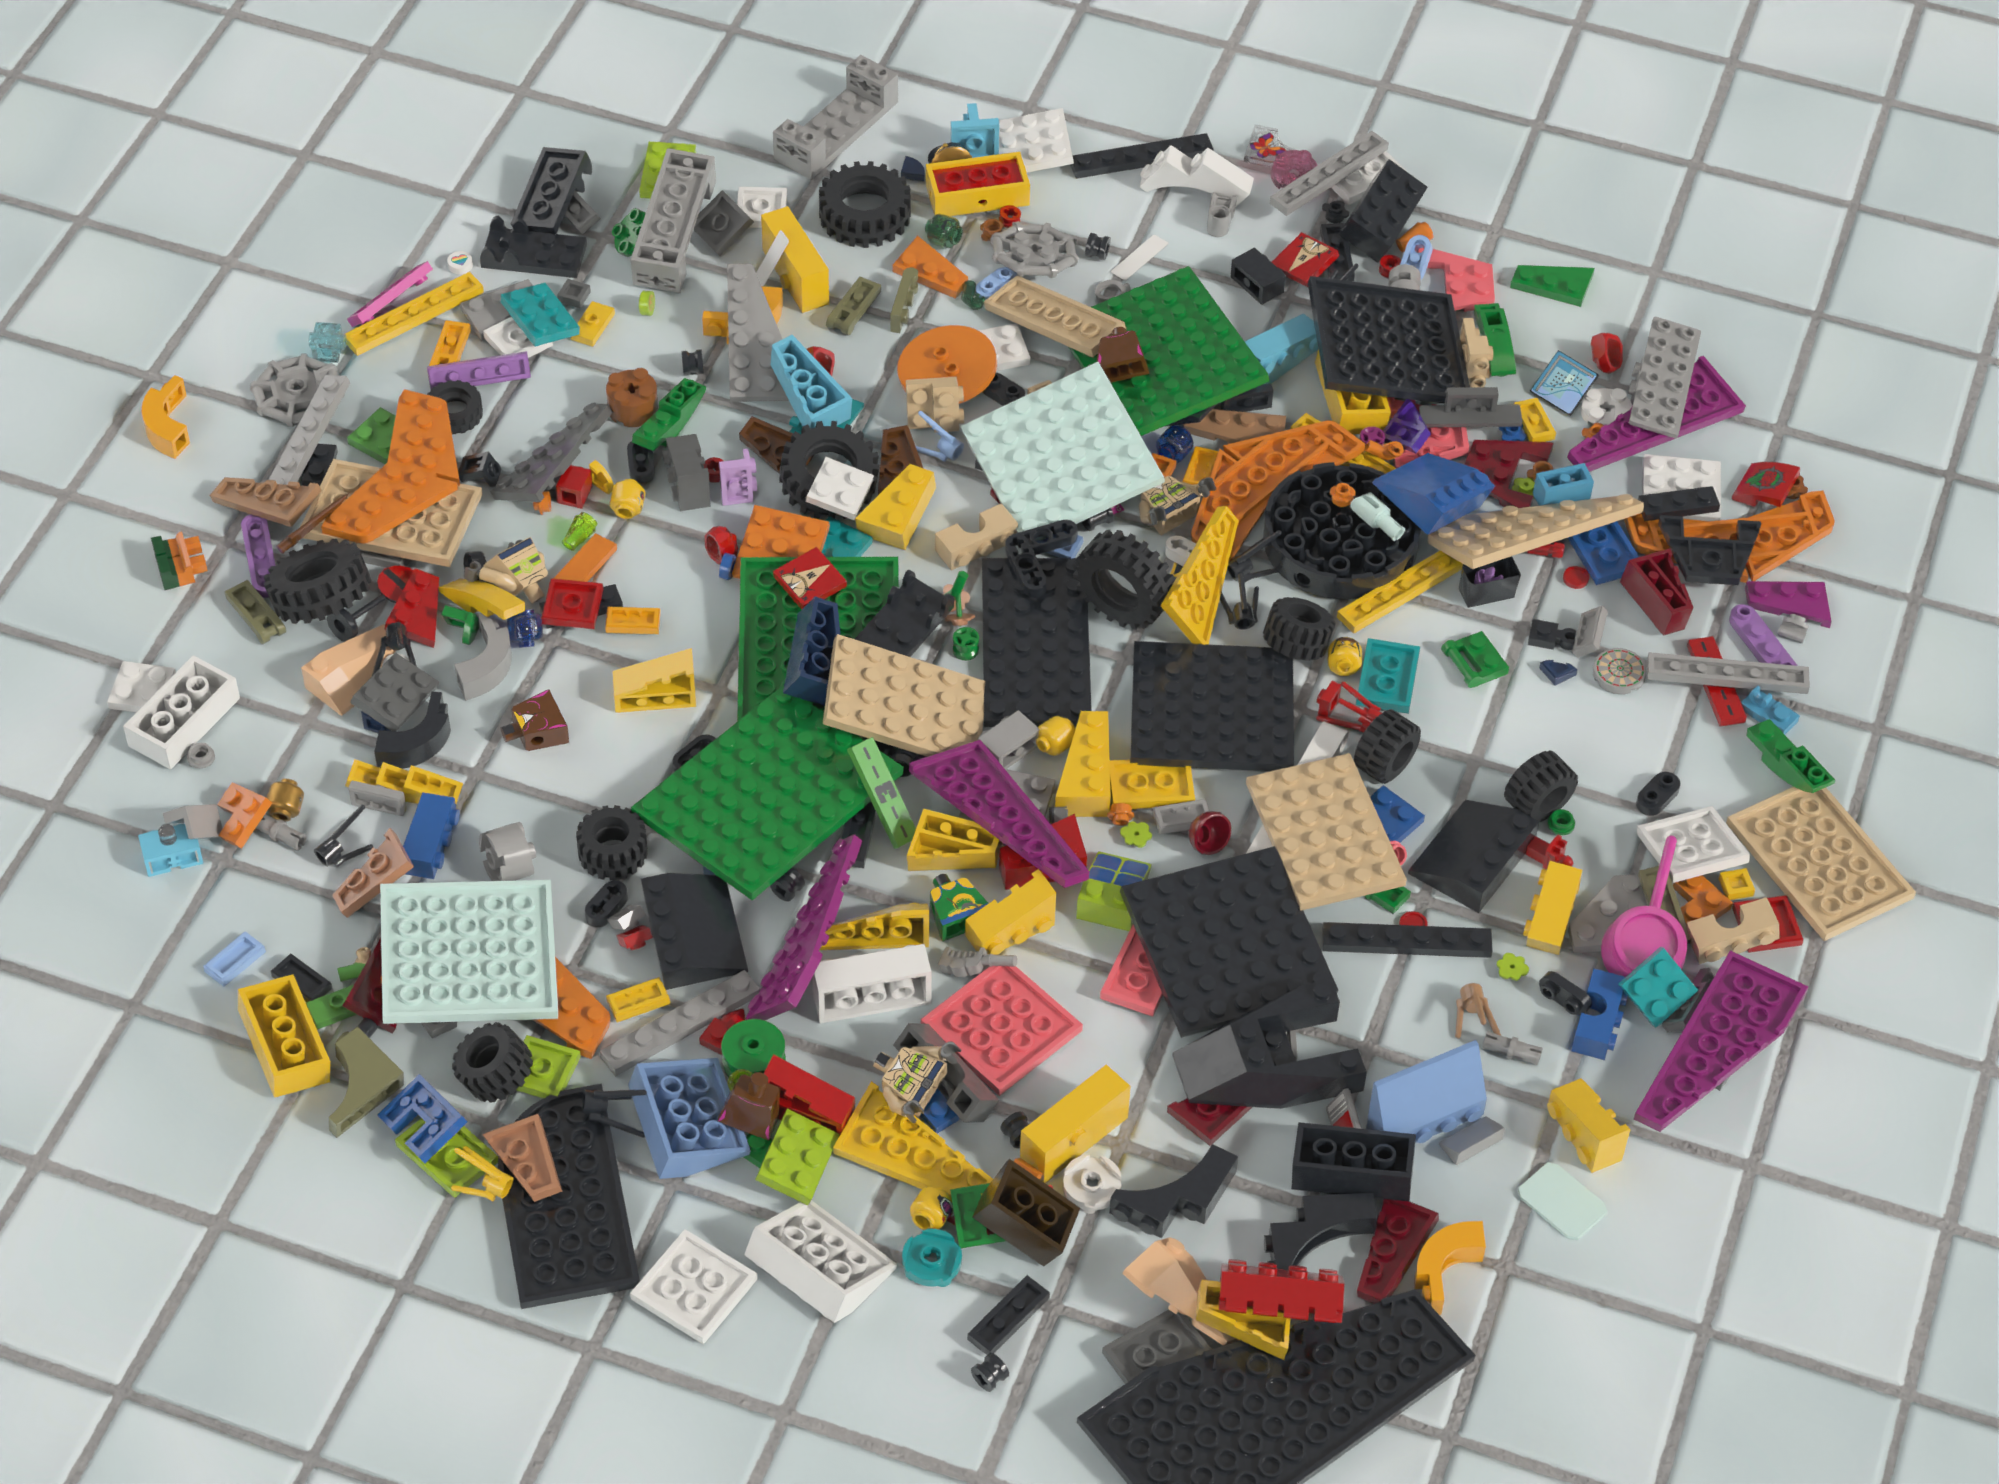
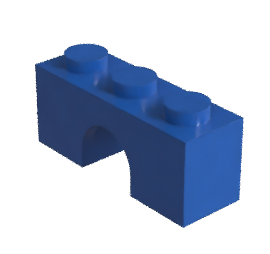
M1593 969L1587 994L1592 1001L1591 1009L1598 1011L1600 1015L1592 1016L1581 1013L1572 1052L1605 1060L1607 1050H1614L1618 1034L1612 1033L1613 1028H1620L1624 1012L1618 1011L1619 1006H1626L1628 998L1627 994L1618 985L1625 978L1624 976Z

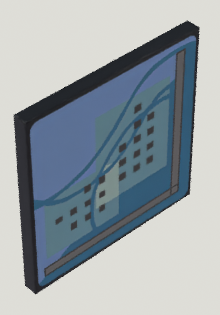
M1558 350L1530 392L1571 417L1599 377V374Z

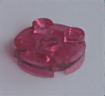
M1307 150L1284 151L1278 154L1274 160L1271 169V179L1278 189L1284 188L1318 165ZM1292 169L1299 171V176H1295V174L1290 173V171Z

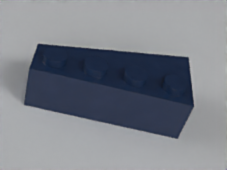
M814 597L798 613L783 690L784 694L825 706L833 642L837 634L841 635L837 603Z

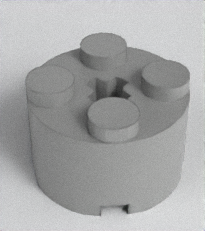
M521 822L505 825L480 834L479 848L480 852H486L487 860L483 861V864L491 881H516L534 874L532 859L536 858V850L532 842L527 843Z

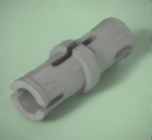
M267 815L263 816L256 829L270 835L271 840L275 842L281 841L295 850L301 849L298 843L304 846L306 842V835L290 828L283 820L277 821Z
M1487 1031L1482 1049L1507 1055L1506 1058L1508 1059L1517 1058L1538 1065L1543 1049L1542 1047L1518 1041L1517 1037H1512L1511 1039L1491 1033L1490 1031Z

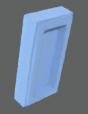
M245 931L203 966L204 972L225 987L266 952L265 946Z

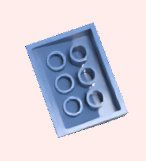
M1474 1040L1373 1083L1366 1129L1416 1134L1415 1143H1424L1432 1136L1441 1132L1447 1133L1467 1121L1474 1122L1484 1114L1487 1097L1477 1041Z
M718 1058L637 1063L628 1086L630 1090L647 1091L646 1095L632 1096L659 1179L687 1177L750 1154L751 1151L744 1131L717 1122L724 1103L730 1094Z

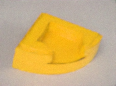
M594 460L589 464L592 484L609 495L613 490L614 483L605 468L598 461Z

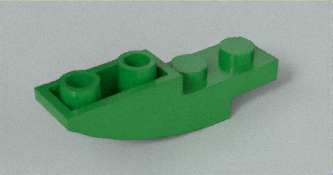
M1499 303L1474 305V316L1481 336H1487L1488 345L1493 347V360L1489 361L1491 376L1504 377L1516 374L1513 345L1504 308H1500Z
M687 378L680 381L659 401L658 411L633 433L632 443L655 451L660 445L666 447V438L676 437L689 421L706 391V386Z
M1770 719L1747 728L1746 736L1762 752L1761 761L1788 784L1809 793L1817 792L1835 784V779L1803 745L1797 748Z

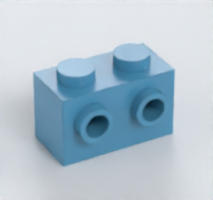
M1585 463L1540 472L1536 474L1533 496L1539 506L1557 504L1564 500L1591 499L1594 480Z

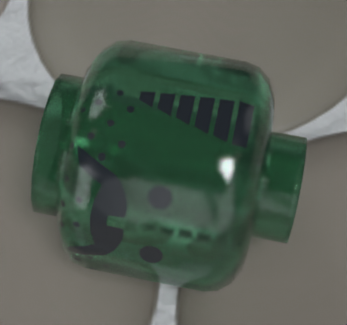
M936 214L925 225L927 239L931 244L943 248H951L957 245L962 238L963 229L956 218L944 214Z

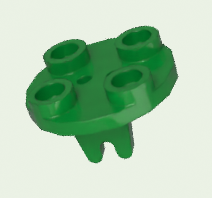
M633 208L612 230V235L615 237L616 250L626 257L633 254L646 212L638 208Z

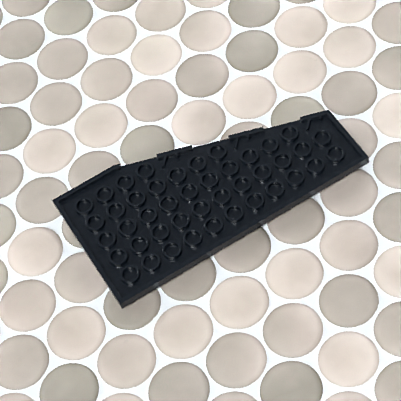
M1414 1289L1381 1299L1379 1303L1345 1312L1342 1315V1323L1319 1322L1312 1319L1293 1325L1289 1331L1288 1351L1284 1360L1243 1341H1238L1204 1351L1202 1355L1161 1367L1157 1365L1149 1367L1078 1416L1076 1423L1127 1484H1303L1472 1363L1476 1355L1425 1298Z

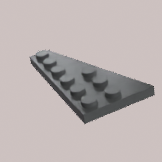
M595 402L585 406L583 413L569 420L563 430L549 437L550 441L544 446L535 449L529 459L517 464L514 468L515 470L509 476H505L497 482V486L490 491L494 499L541 502L544 498L542 492L545 489H551L555 485L554 477L564 474L580 454V445L582 443L588 444L592 439L589 434L600 429L613 413L610 406Z

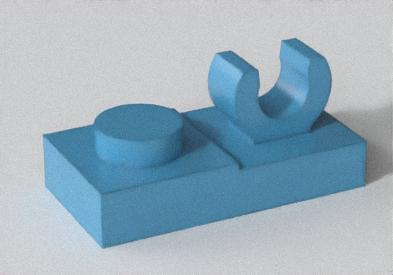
M1756 686L1741 702L1746 714L1760 723L1770 719L1784 734L1789 732L1799 721V714L1779 701L1774 700L1772 694L1769 693L1767 695L1760 691L1759 686Z

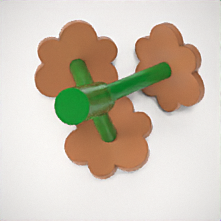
M965 571L958 572L953 585L947 584L943 588V595L949 593L954 596V608L951 612L956 610V614L947 615L945 621H951L952 625L959 627L967 625L968 621L975 618V614L962 613L965 604L970 601L969 593L964 591L963 588L968 578V574Z

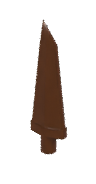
M348 494L337 499L296 531L286 536L283 541L276 545L277 549L283 554L296 545L300 539L337 509Z

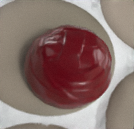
M1207 811L1200 814L1192 821L1189 829V840L1194 850L1202 855H1212L1220 852L1230 840L1231 823L1221 812Z

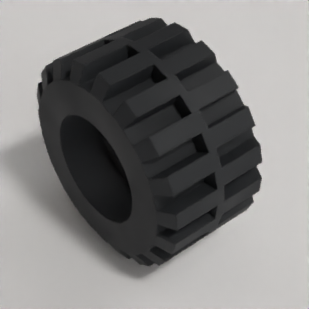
M1297 597L1279 598L1272 604L1263 630V638L1275 651L1287 657L1310 661V659L1317 660L1325 655L1336 623L1333 620L1334 617L1325 608L1314 602Z
M1393 709L1384 711L1370 723L1361 736L1353 760L1356 767L1382 784L1392 781L1406 768L1419 745L1421 729Z
M1551 750L1543 751L1528 759L1514 772L1505 787L1504 797L1513 808L1542 822L1569 801L1578 785V775L1555 752Z
M608 805L602 806L603 809L601 810L596 808L591 811V815L586 814L583 817V822H579L577 826L576 839L581 866L584 870L588 869L590 875L594 876L597 874L598 879L602 880L605 877H608L610 881L616 880V877L624 879L627 878L629 873L635 874L637 867L642 868L644 865V859H647L648 854L646 829L643 820H640V816L636 812L632 814L631 809L627 807L624 810L618 805H614V808H609ZM609 840L622 841L617 845L602 844Z
M495 1022L493 1025L486 1023L482 1028L478 1026L473 1029L470 1035L467 1034L464 1037L465 1040L462 1043L458 1044V1051L454 1053L452 1058L455 1061L452 1063V1069L455 1071L454 1075L480 1101L486 1102L488 1100L492 1103L496 1102L497 1099L500 1101L506 1099L507 1095H513L517 1092L516 1089L519 1086L522 1087L524 1085V1079L529 1077L531 1073L529 1068L533 1066V1060L531 1059L532 1053L528 1049L529 1047L506 1024L502 1025L500 1022Z

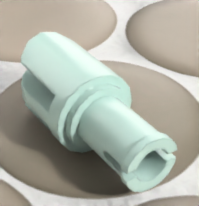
M1371 492L1357 497L1351 502L1352 510L1372 528L1380 527L1393 541L1398 540L1404 534L1405 528L1390 516V509Z

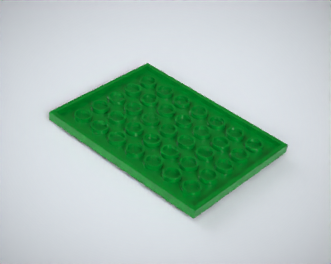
M1190 266L1178 269L1166 276L1091 306V308L1125 322L1127 331L1133 330L1136 332L1149 374L1111 382V385L1140 436L1270 382L1267 371ZM1068 347L1082 369L1097 362L1098 354L1091 357Z
M741 557L737 721L782 685H785L797 615L802 609L773 577V571L797 557ZM826 557L847 581V587L825 599L838 604L840 634L842 636L855 639L887 603L888 594L892 586L899 588L898 557ZM808 701L824 712L825 706Z
M784 685L631 807V813L636 812L640 816V820H643L647 826L752 901L871 802L847 751L848 748L864 740L856 734L824 725V712L804 699L784 694ZM880 751L893 781H896L903 775V766Z

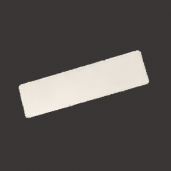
M782 230L779 231L756 272L761 286L766 284L789 243Z
M1152 235L1112 269L1111 273L1123 280H1127L1167 246L1168 242L1156 235Z

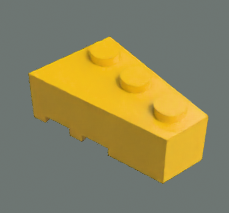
M1553 861L1549 862L1547 870L1542 868L1538 885H1541L1542 889L1540 895L1534 894L1530 910L1535 911L1533 920L1527 919L1523 936L1527 937L1526 946L1559 955L1569 918L1573 911L1576 894H1578L1582 869Z
M1039 869L1032 873L1034 878L1019 888L1016 884L1010 888L1012 894L997 903L994 899L966 919L965 936L976 951H979L981 947L985 948L988 955H998L1004 949L1015 944H1021L1029 937L1038 933H1044L1055 925L1056 891Z
M1580 1078L1551 1090L1547 1108L1550 1116L1553 1119H1557L1562 1127L1565 1139L1569 1142L1571 1141L1576 1148L1581 1163L1586 1164L1591 1173L1622 1161L1630 1128L1626 1124L1620 1126L1613 1119L1616 1117V1113L1611 1108L1605 1110L1599 1104L1601 1098Z
M1201 1280L1195 1320L1284 1360L1288 1351L1290 1318H1283L1284 1310H1278L1277 1317L1252 1315L1253 1307H1247L1246 1314L1218 1310L1221 1282Z

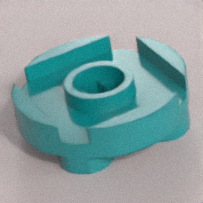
M926 1229L922 1231V1234L914 1238L911 1236L904 1244L902 1251V1264L906 1277L923 1286H948L952 1279L957 1276L962 1265V1250L954 1241L955 1238L950 1233L940 1229ZM931 1253H935L939 1260L928 1262L924 1257H930Z

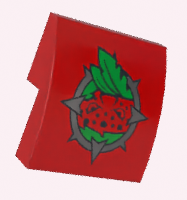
M1778 462L1751 463L1733 493L1732 500L1756 507L1759 501L1781 507L1800 475V467Z

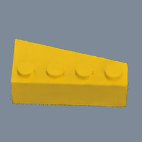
M1081 711L1056 793L1055 807L1067 806L1065 809H1068V816L1075 814L1076 817H1107V813L1110 812L1111 798L1108 711Z

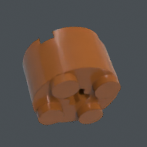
M645 368L625 370L609 375L606 385L607 404L613 412L610 418L614 422L616 420L622 422L626 427H640L658 411L657 385L654 378L648 374Z

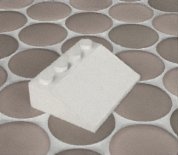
M812 1200L809 1205L800 1202L757 1225L753 1230L744 1254L758 1267L764 1269L776 1278L779 1283L785 1285L803 1301L809 1303L821 1312L824 1317L834 1323L852 1313L896 1270L898 1265Z

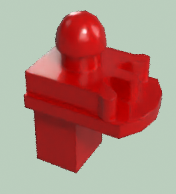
M1559 834L1551 843L1535 836L1527 846L1526 855L1542 863V868L1544 869L1548 868L1550 861L1571 867L1574 864L1573 859L1569 855H1565L1568 841L1562 839V836Z

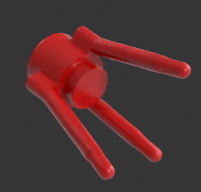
M1342 681L1341 686L1366 707L1361 709L1342 698H1339L1338 702L1360 715L1358 722L1362 723V725L1320 715L1316 716V720L1359 730L1364 733L1370 723L1382 713L1380 712L1381 708L1372 704L1354 688Z

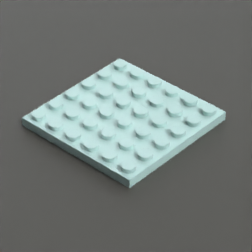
M1099 362L960 426L1000 503L1018 522L1017 533L1061 520H1071L1077 524L1165 482L1162 472ZM1037 537L1035 541H1041L1043 539H1046V537Z
M551 880L380 884L383 1024L558 1019Z

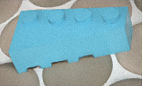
M1301 314L1245 341L1269 375L1270 382L1265 384H1272L1318 350L1314 321L1305 314Z
M793 335L772 344L771 367L802 426L808 424L812 429L816 427L817 421H822L823 426H831V421H837V425L851 419L852 398Z

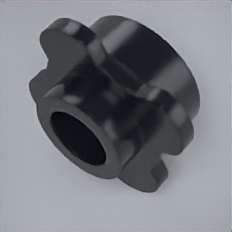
M1340 200L1333 201L1330 204L1324 203L1322 210L1326 212V220L1331 223H1340L1344 218L1349 217V211L1344 207L1345 203Z

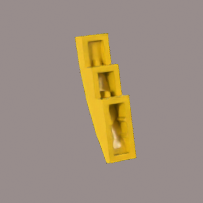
M460 578L439 587L441 594L468 612L476 613L479 611L486 617L496 614L505 620L525 611L524 601L508 591L479 580L471 582Z
M354 759L345 784L346 787H349L353 780L370 785H381L388 789L404 792L405 802L417 804L420 801L422 792L454 797L455 804H457L463 786L462 782L412 765L410 770L407 771L384 762L381 768L356 759Z

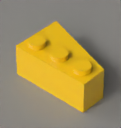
M909 464L855 518L857 530L871 536L873 540L906 550L936 489L934 472Z
M692 648L612 671L615 713L696 707Z
M923 809L907 853L908 871L996 868L1000 848L1003 847L1004 843L974 821Z

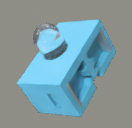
M163 824L158 830L138 835L148 877L171 872L170 868L178 866L184 869L204 864L198 839H189L185 824H178L176 826Z

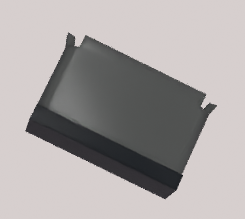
M1067 806L1049 807V823L1053 824L1068 817V809H1065Z

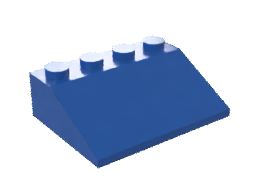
M1430 453L1416 458L1376 478L1372 482L1427 535L1480 508L1495 487L1488 476L1478 469Z

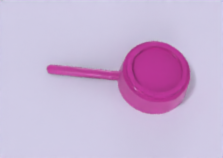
M1673 835L1668 836L1665 841L1650 905L1634 907L1623 912L1611 923L1603 936L1601 955L1609 973L1626 977L1659 947H1663L1681 970L1683 969L1687 952V939L1684 929L1674 916L1660 909L1677 839Z

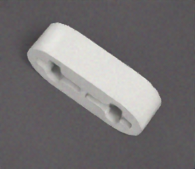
M1171 536L1166 541L1165 555L1170 560L1184 566L1196 543L1182 536Z

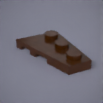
M751 416L739 432V439L780 474L784 445L787 441L791 442L793 433ZM812 455V456L808 459V461H807V463H806V466H807L808 463L811 461V459L813 458L814 455Z
M908 425L883 429L878 495L909 464L923 468Z

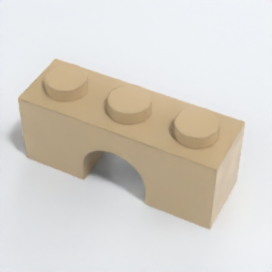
M1001 503L979 513V532L977 533L964 531L958 523L935 533V551L952 571L1004 547L1006 539L1017 533L1018 522Z
M1767 897L1740 905L1741 924L1734 928L1722 927L1717 923L1713 914L1687 922V929L1691 938L1690 945L1699 964L1715 962L1721 957L1727 956L1730 950L1739 954L1749 948L1758 945H1768L1779 939V922Z

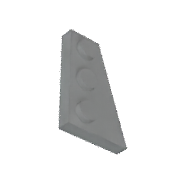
M529 279L461 303L462 312L481 342L485 339L484 330L511 317L500 302L501 294L533 286Z

